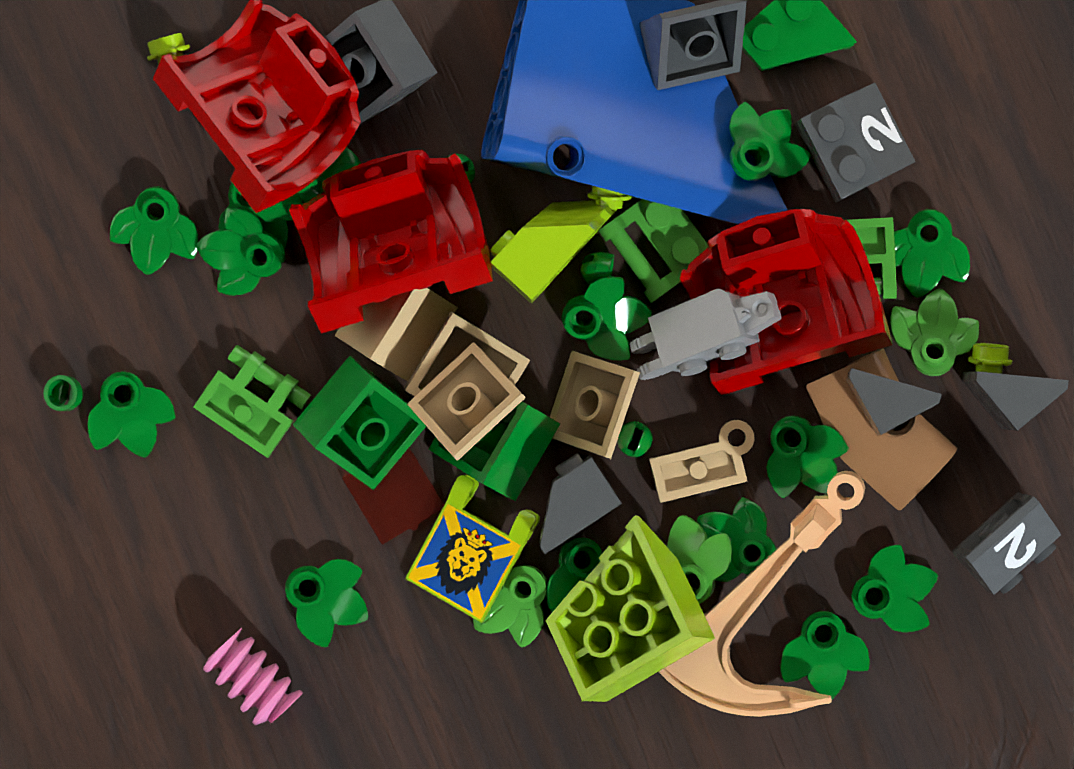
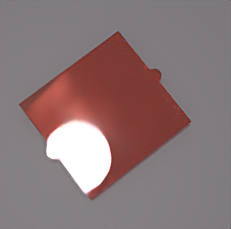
M410 447L374 490L352 474L342 478L382 545L408 529L417 530L419 527L418 523L444 507L443 501Z

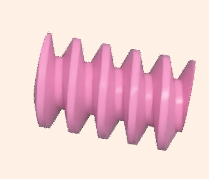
M241 628L208 658L203 670L210 672L220 668L221 672L215 683L220 686L232 681L233 685L228 697L233 699L244 694L246 697L240 710L245 712L256 707L258 711L252 723L258 725L269 721L271 724L303 692L297 690L290 694L285 693L291 679L287 676L277 681L273 680L279 666L275 663L262 668L261 665L267 653L262 650L250 655L249 651L254 643V639L250 637L238 642L236 639L242 630Z

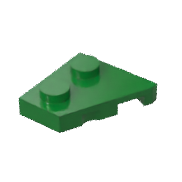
M774 0L744 26L742 50L760 71L781 67L784 64L815 58L826 53L846 50L856 44L857 41L821 0Z

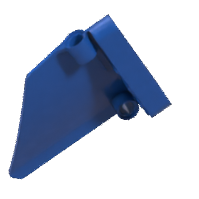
M688 0L518 1L483 138L482 159L573 180L734 224H740L760 215L787 211L771 175L768 174L757 181H748L738 176L731 166L730 151L734 142L730 134L729 122L731 115L738 108V104L725 75L658 91L654 86L639 23L660 13L695 6L694 3ZM563 144L569 149L570 161L565 168L558 169L553 161V153L559 145ZM745 153L747 162L752 166H756L754 156Z

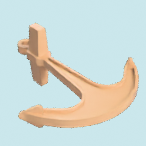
M841 471L833 476L828 485L827 494L815 496L807 507L792 520L790 537L710 611L704 614L715 639L660 670L659 673L669 683L701 704L719 711L742 716L761 717L787 714L832 702L830 695L788 686L758 685L744 680L734 670L731 663L730 644L733 637L802 550L807 552L809 549L818 548L827 536L841 524V509H852L861 502L865 493V485L862 478L853 471ZM842 483H849L854 488V495L851 497L842 496L838 491V486Z

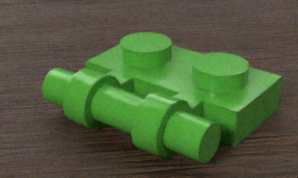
M237 344L227 358L241 368L235 379L218 370L193 408L269 458L294 422L293 419L279 410L287 400L302 410L310 399L311 394L299 387V381L290 374L283 376L264 363L265 357L256 351L251 354ZM253 378H256L275 391L268 402L246 388Z

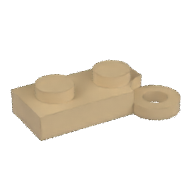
M731 420L720 429L718 435L719 442L650 458L649 462L659 502L662 503L747 482L741 455L747 453L755 441L751 426L741 420ZM734 429H740L745 435V440L740 446H732L728 441V435Z

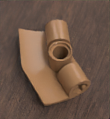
M884 348L851 362L844 368L808 383L806 389L823 425L831 426L839 431L849 447L845 454L839 456L841 460L895 509L902 510L948 463L958 448L921 414L907 420L896 430H889L882 435H876L846 378L849 370L853 368L899 382Z

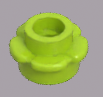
M182 33L162 37L147 43L151 54L147 59L148 61L157 60L159 65L162 56L167 54L174 56L184 55L183 52L189 50L190 45H185Z
M592 186L591 193H587L588 198L596 200L597 205H609L610 209H621L623 201H628L632 198L629 195Z
M993 343L973 344L972 356L968 357L970 363L976 364L975 371L1002 374L1003 365L1010 366L1013 362L1008 359L1009 346Z

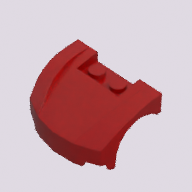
M249 0L232 27L218 40L202 50L189 55L174 56L167 54L162 56L153 80L178 112L186 108L191 110L231 162L235 170L230 180L255 213L291 197L317 179L345 150L361 123L357 106L359 90L353 76L336 49L310 22L299 14H293L289 18L270 5L263 4L262 0Z
M413 150L372 159L327 178L322 182V193L303 205L292 204L289 209L310 265L314 295L312 300L308 301V308L321 334L364 321L362 305L372 302H383L392 296L414 289H425L440 281L445 282L450 294L493 281L490 253L477 203L462 162L456 154H452L448 158H429L424 150Z
M793 209L756 216L726 229L708 240V248L689 263L687 270L683 269L681 272L680 281L691 299L719 288L742 297L767 291L773 293L777 300L782 319L758 333L760 342L745 347L747 352L740 357L730 360L718 358L709 362L711 383L721 395L763 383L762 375L846 351L850 358L893 345L881 298L865 250L854 227L841 217L816 214L811 209Z

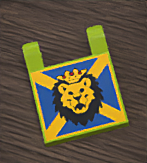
M460 475L457 477L440 515L405 579L482 623L525 544L539 524L540 516L532 510H522L516 517L510 533H505L465 510V507L475 494L479 482L469 475Z

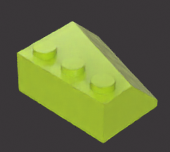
M596 200L552 202L523 226L516 235L508 230L491 248V255L495 257L491 261V266L532 304L618 209H610L609 205H597Z
M637 515L625 526L626 532L615 545L608 546L599 557L600 562L584 581L579 580L545 620L582 701L607 702L715 639L677 557Z

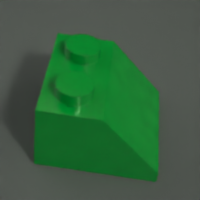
M351 356L345 360L293 423V426L315 449L372 490L377 487L426 427L407 405L408 402Z
M521 401L458 461L436 437L428 450L485 486L516 501L561 423Z

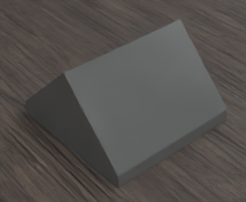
M747 0L714 1L660 13L639 23L653 83L657 91L740 72Z
M853 368L849 370L846 378L877 436L939 404L942 396L940 393Z
M978 371L962 372V382L999 427L1006 430L1018 431L1068 390L1069 380Z

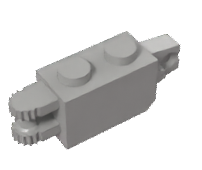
M719 288L648 317L652 332L632 340L629 345L633 354H644L657 348L659 358L637 368V372H640L639 379L649 380L671 371L680 372L682 376H690L706 370V363L715 359L730 360L740 357L747 352L745 347L760 342L759 332L782 318L773 293L766 291L742 297Z

